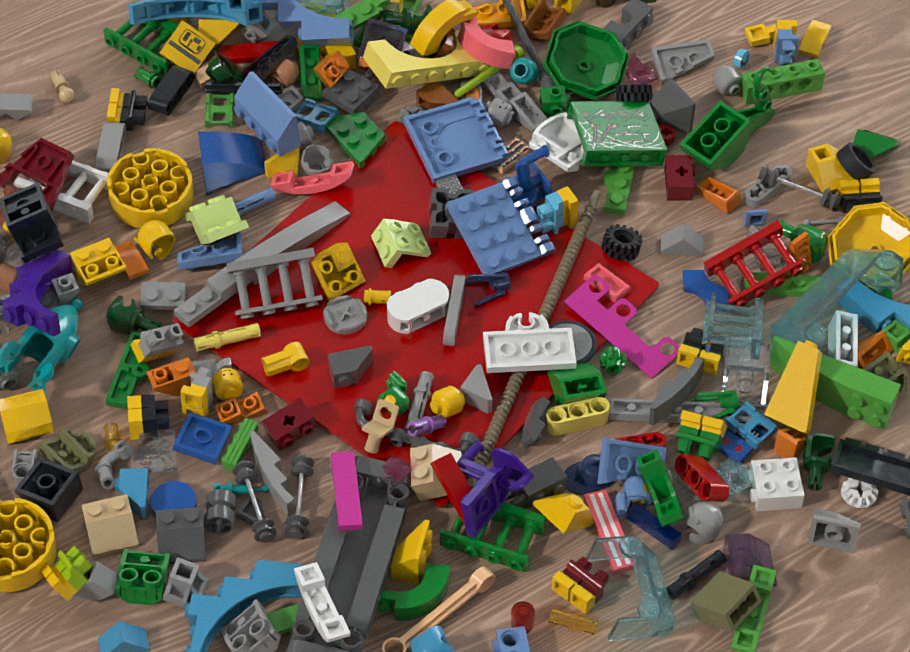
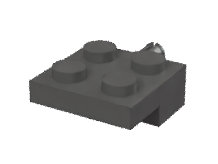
M348 68L332 87L327 86L322 91V97L351 114L357 113L362 107L367 109L379 98V86L370 81L375 76V73L372 69H369L364 75H359Z

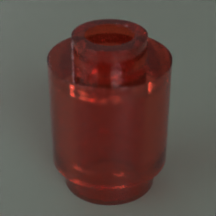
M520 601L514 604L511 609V627L525 626L526 634L529 633L534 627L535 608L529 602Z

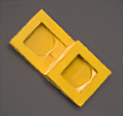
M812 20L799 47V53L818 58L832 25Z

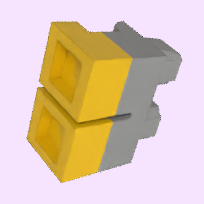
M178 323L141 332L140 339L134 340L130 344L138 363L174 355L184 344L181 338L183 332Z
M199 367L197 373L190 372L191 386L183 385L180 391L182 414L185 419L189 412L207 417L214 403L212 370Z

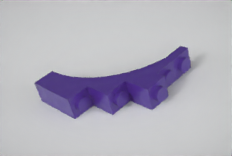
M57 249L16 268L17 281L9 284L10 297L2 300V315L5 321L18 327L26 323L51 336L61 333L58 313L43 307L40 303L46 292L53 287L52 279L70 273L73 274L71 255Z

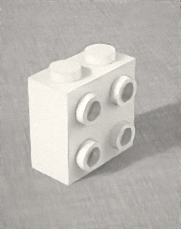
M796 457L751 461L750 469L746 470V480L748 484L751 483L750 501L755 503L756 511L802 508L804 491Z

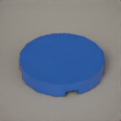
M169 481L159 485L153 491L150 498L151 509L155 517L156 510L197 507L196 494L192 487L179 481Z

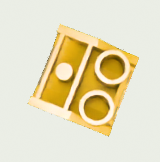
M43 389L0 399V414L7 444L54 433Z

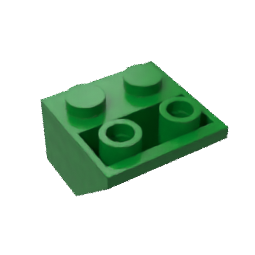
M590 362L576 364V369L547 370L557 406L595 397L604 398L607 394L601 372Z

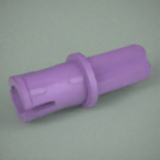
M443 415L424 416L418 421L409 422L407 429L412 427L414 429L407 432L410 436L422 433L430 434L433 430L445 427L447 420L446 418L444 419Z

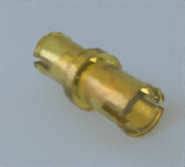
M552 608L548 623L568 627L570 631L575 629L594 635L598 620L579 616L577 612L571 614Z

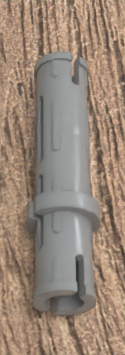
M423 371L420 373L418 385L413 391L414 399L407 424L420 420L424 415L427 400L431 397L430 388L434 380V375L430 372ZM406 424V426H405V431H406V432H407L408 430L414 429V427L407 429V424Z

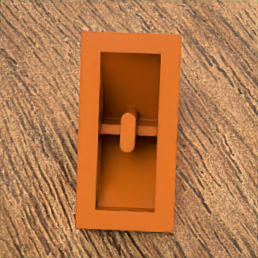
M793 428L779 429L774 452L783 458H797L804 450V443L808 436Z

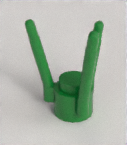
M736 390L698 392L697 396L699 397L690 399L692 402L719 400L720 407L726 410L712 416V418L716 419L735 413L734 408L739 407Z

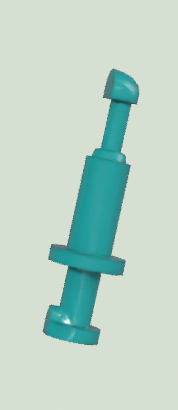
M229 481L228 485H220L214 482V490L223 489L235 494H249L247 485L232 484V481ZM263 485V488L252 487L254 492L266 493L269 489L267 485Z

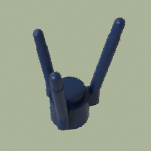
M508 273L469 274V279H466V284L489 282L491 290H496V293L476 302L475 306L484 304L498 296L506 295L505 290H509L511 287Z

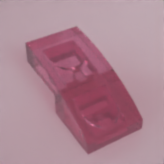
M634 52L629 54L630 58L625 75L633 83L646 85L658 79L647 62L643 64Z

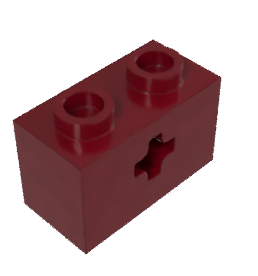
M666 155L664 173L667 201H692L693 192H697V180H693L695 164L691 163V155Z
M301 398L296 399L262 421L266 433L279 451L292 446L296 440L311 434L317 428L314 416Z

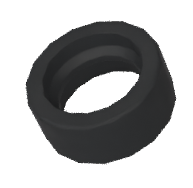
M853 142L847 143L837 153V158L844 170L859 182L860 179H868L876 171L870 157Z

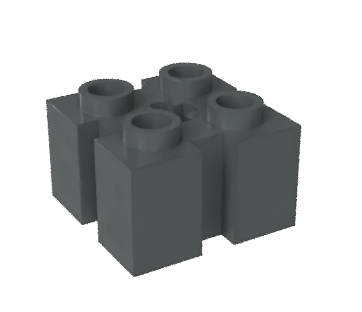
M447 188L431 189L429 198V215H431L429 220V237L446 238L447 234H454V239H463L446 204L449 201L474 193V190L457 189L456 194L449 193Z

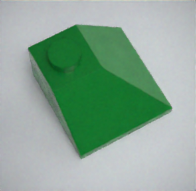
M857 129L853 143L862 148L872 159L900 145L901 140L865 129Z

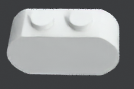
M427 279L414 284L408 289L395 293L387 302V321L389 326L396 332L409 334L445 317L449 307L448 288L438 280Z

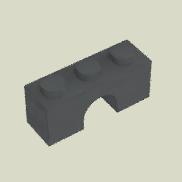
M630 0L622 8L621 23L623 24L611 20L603 29L616 33L625 49L628 50L634 39H638L642 31L652 24L654 19L652 16L653 7L640 0Z

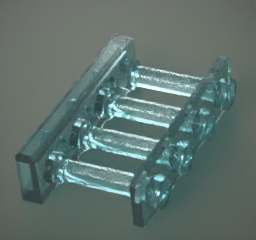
M712 293L711 300L706 301L702 338V344H706L705 352L710 353L711 343L746 347V350H750V359L759 360L762 342L764 299L755 298L754 306L743 307L715 303L716 293ZM714 312L737 314V315H745V316H749V317H741V316L717 314V313H714ZM713 322L748 326V328L713 324ZM712 333H721V334L745 336V337H747V338H739V337L715 335V334H712Z

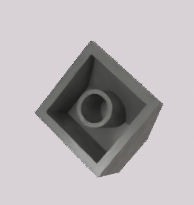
M203 507L156 510L158 554L171 553L170 564H175L177 557L189 562H205L206 540Z

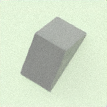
M682 223L661 235L660 254L703 257L704 237L687 224Z
M481 364L476 365L460 387V390L465 397V403L487 414L492 413L491 393Z

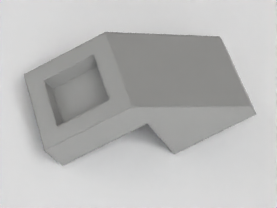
M0 93V117L6 113L18 121L32 112L33 96L31 94Z

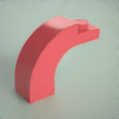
M477 17L461 22V29L457 39L469 55L487 65L510 69L516 54L512 41L497 39L487 35L479 27Z

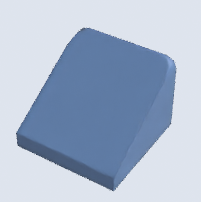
M768 210L745 211L742 215L744 226L766 225Z

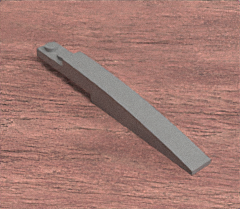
M335 201L285 228L233 262L303 250L349 217L350 213ZM276 265L267 266L266 276L278 269ZM226 267L206 280L207 286L174 309V315L187 327H191L238 292L236 277L233 276L232 272L227 273ZM254 268L245 270L246 286L251 282L254 285L259 283L258 275Z

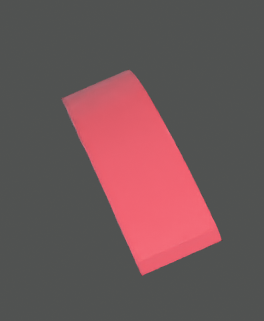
M350 161L333 164L331 172L297 178L294 171L274 174L270 187L275 191L288 194L323 192L349 179L354 163Z

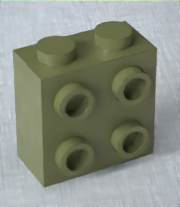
M719 571L690 603L697 619L733 632L762 600L754 583Z

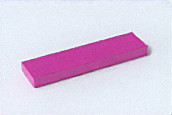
M354 451L331 453V466L338 530H362Z

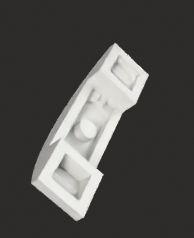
M317 562L294 568L295 577L307 610L323 639L328 643L351 636L343 616H339L325 587V578Z

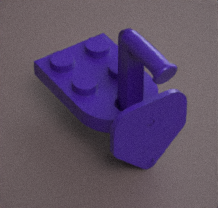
M476 440L457 461L463 474L478 480L473 489L461 501L467 535L474 538L503 505L509 491L524 489L534 478V475L516 455L501 448H495L491 453L494 467L488 468L473 462V458L479 452H484V446L479 440Z

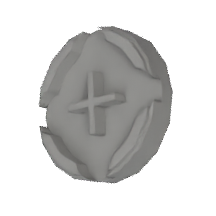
M347 295L338 296L330 300L323 312L326 326L338 334H353L361 330L367 320V310L364 303Z

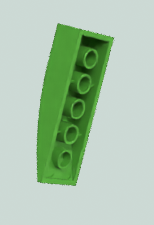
M778 336L773 338L768 366L780 376H782L796 343ZM822 354L815 400L852 419H857L870 424L872 427L885 430L895 410L901 384Z

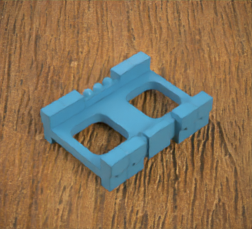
M308 98L304 99V103L294 113L297 116V123L303 122L306 126L310 125L313 130L320 133L325 132V126L334 116H339L337 108L319 103L316 104V101ZM306 107L312 109L311 113L307 116L299 114ZM322 113L330 115L323 122L316 120Z
M748 401L733 415L727 417L725 422L734 433L738 431L739 435L744 439L746 438V443L754 450H757L759 444L768 436L778 431L777 425L770 419H765V416L759 414V411H756V408ZM743 411L752 417L745 424H740L735 420V417ZM758 425H762L768 430L761 438H757L751 433Z

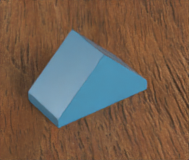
M117 622L98 638L100 652L150 651L146 629L125 622Z

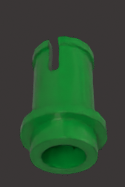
M143 67L136 69V72L140 73V75L134 73L136 79L143 81L150 88H156L161 82L159 74L151 73Z

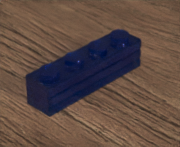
M637 502L627 510V520L637 525L669 549L673 550L681 542L682 533L670 525L662 527L658 517Z

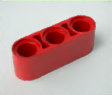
M680 454L676 458V472L701 500L724 502L727 500L729 486L703 457Z

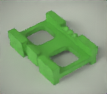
M207 93L205 128H209V125H229L230 128H234V93H230V95H210V93ZM214 99L227 100L225 106H215L213 102ZM226 114V120L213 121V115Z

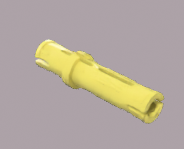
M258 323L218 333L213 331L212 334L193 338V344L196 352L214 347L218 349L226 344L261 337Z

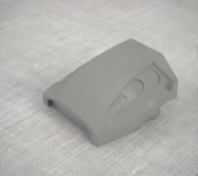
M257 599L226 627L223 626L220 629L226 644L232 652H275L278 649L281 637L270 622L264 607Z

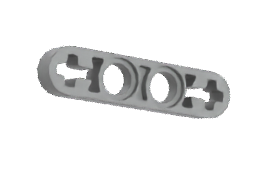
M464 275L454 276L443 335V345L446 346L455 345L466 284V276Z

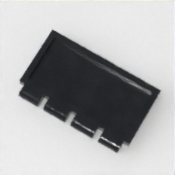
M852 438L840 439L829 472L910 496V457L906 459L905 454L889 449L887 453L883 452L882 447L869 443L863 446L861 445L862 441Z

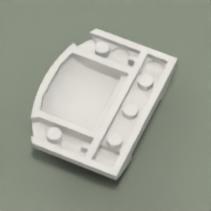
M563 112L545 120L533 132L529 147L537 150L546 145L549 148L550 155L545 158L567 172L578 171L579 166L582 165L584 150L573 119H567V112Z

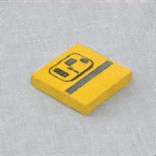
M182 20L159 54L174 65L190 70L195 74L216 43Z

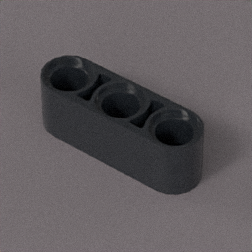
M176 65L172 66L151 94L148 101V109L169 116L191 87L194 80V72Z

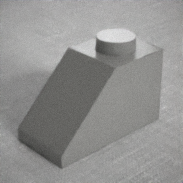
M97 561L92 563V567L84 574L88 581L72 598L100 601L115 593L118 573Z

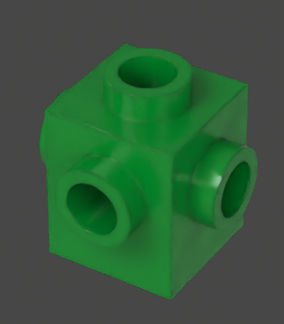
M565 86L540 88L539 103L541 111L545 116H555L567 111V106L570 105V95L566 94Z

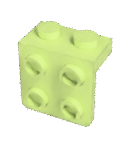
M383 218L371 235L381 260L387 268H392L402 254L429 257L431 254L419 225L413 222Z

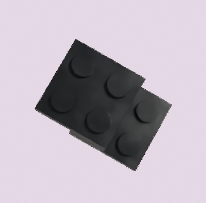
M39 182L0 198L6 226L17 243L21 259L24 263L64 247L56 218L45 200Z

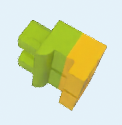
M75 545L66 554L60 550L58 553L60 559L52 567L46 563L40 570L52 588L67 601L88 581L84 574L92 567V564L85 558L86 556Z

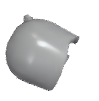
M707 501L697 502L689 507L683 530H686L688 525L695 529L699 535L692 532L688 540L695 544H705L717 538L724 520L722 512L718 506Z

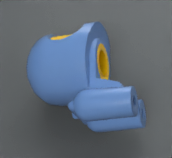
M632 476L624 482L623 493L619 491L614 500L617 518L625 517L629 505L646 506L652 503V497L648 494V486L643 477Z

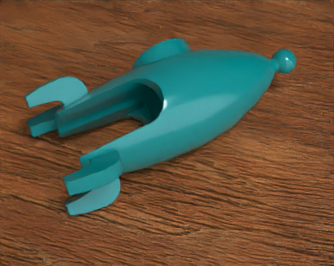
M74 298L70 301V305L65 304L49 309L58 313L60 334L51 336L29 325L17 342L9 341L4 343L0 348V374L3 371H6V374H8L23 357H31L40 362V365L35 370L34 378L27 387H32V391L43 389L45 394L46 383L53 377L55 366L59 362L65 364L81 340L76 334L79 323L77 310L82 308V301Z

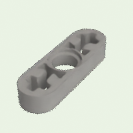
M780 164L771 169L773 171L778 168L780 175L778 178L790 182L792 170L789 166ZM759 179L746 190L744 201L750 207H759L786 185L776 181L775 185H773L774 187L768 189L763 186V184L768 182L764 181L760 184L761 180Z

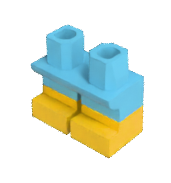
M568 186L545 196V203L537 206V212L541 218L537 224L541 223L543 225L541 232L545 233L552 230L556 235L559 232V228L568 225L570 229L577 227L578 199Z

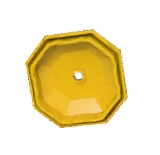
M885 202L854 206L827 237L830 266L852 282L858 280L868 289L895 286L910 269V219ZM878 249L879 252H878V253H872V250Z

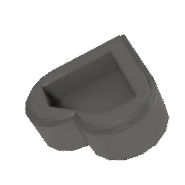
M249 497L236 512V518L253 525L258 521L251 497ZM256 497L262 518L265 519L261 500Z

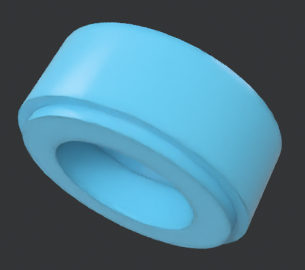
M743 48L739 49L734 57V67L743 70L749 62L750 51Z

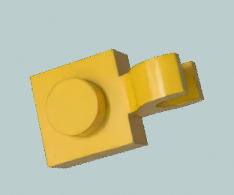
M764 23L746 27L744 34L750 46L770 43V39L774 40L776 24L765 27Z

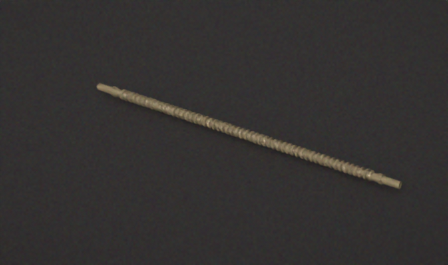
M594 190L589 203L585 205V211L580 216L581 218L577 223L559 268L551 282L549 291L545 296L543 305H541L538 315L542 314L547 322H549V318L552 316L551 313H553L556 307L557 299L560 298L564 288L563 285L566 284V280L578 255L577 253H579L581 244H583L585 235L593 221L592 216L596 214V206L602 194L599 190ZM527 371L512 372L499 406L496 408L497 411L494 412L495 416L492 417L488 431L485 434L486 436L483 438L484 441L481 442L484 446V452L477 454L474 458L475 463L483 466L488 464L489 455H491L494 445L497 443L496 440H498L505 420L508 417L507 415L510 413L509 410H511ZM468 476L467 482L471 489H473L478 480Z

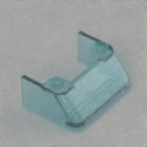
M635 536L596 538L586 556L587 561L631 558L643 598L637 608L639 616L618 618L608 635L609 641L669 635L676 625V620L655 552Z

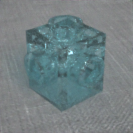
M727 460L720 463V467L714 469L729 486L730 495L738 494L743 489L752 486L745 464Z

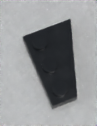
M284 36L246 67L242 74L246 78L253 71L263 81L295 49L298 41L294 36Z

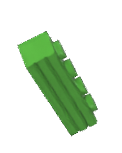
M245 418L240 423L239 431L234 434L232 444L228 445L226 455L222 456L221 463L224 470L232 472L234 466L238 462L243 461L251 446L250 432L254 430L257 434L259 431L258 421Z

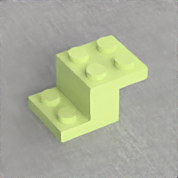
M224 195L207 200L208 205H205V202L191 206L188 208L189 212L184 214L186 221L192 222L200 245L214 242L249 228L247 221L240 219L232 197L225 198Z

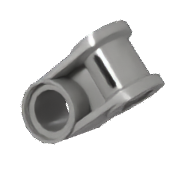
M14 449L12 476L15 488L39 459L38 449L33 451Z

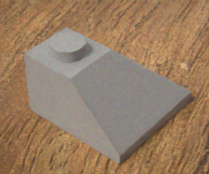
M814 508L808 544L854 553L861 524L839 513Z

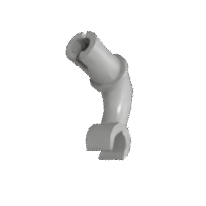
M125 440L117 442L114 450L102 457L95 468V475L106 490L115 486L112 465L118 459L125 460L133 454L130 450L131 447Z

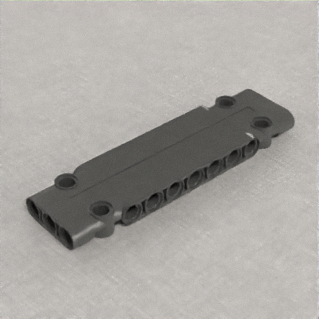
M363 456L355 457L362 530L339 531L336 502H334L314 563L317 562L325 578V587L339 616H343L351 636L327 643L317 630L302 597L297 610L296 621L293 625V634L286 652H361L364 639L367 640L404 524L408 499L412 490L411 467Z

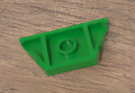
M365 112L334 116L325 126L326 132L360 168L365 166V160L368 156H373L377 152V148L381 147L386 141L385 133ZM328 117L321 118L320 121L323 122V121H325Z

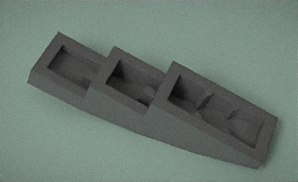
M695 357L689 371L680 368L673 382L664 380L650 407L649 425H655L667 417L692 393L703 375L704 359Z

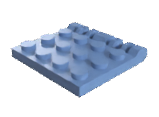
M516 176L449 201L446 204L482 274H499L549 255L556 250L552 242H547L550 240L548 235H542L535 240L532 238L531 235L540 232L543 229V225L541 223L535 224L539 221V218L532 206L524 208L530 204L528 198L513 203L512 198L518 197L523 193L522 187H518L520 183Z

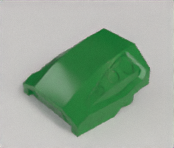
M124 549L119 564L115 595L125 602L132 604L153 605L163 599V590L170 565L171 553L158 554Z

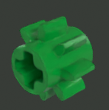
M617 347L606 348L604 353H600V368H606V372L609 374L620 373L622 368H626V353H620V349Z

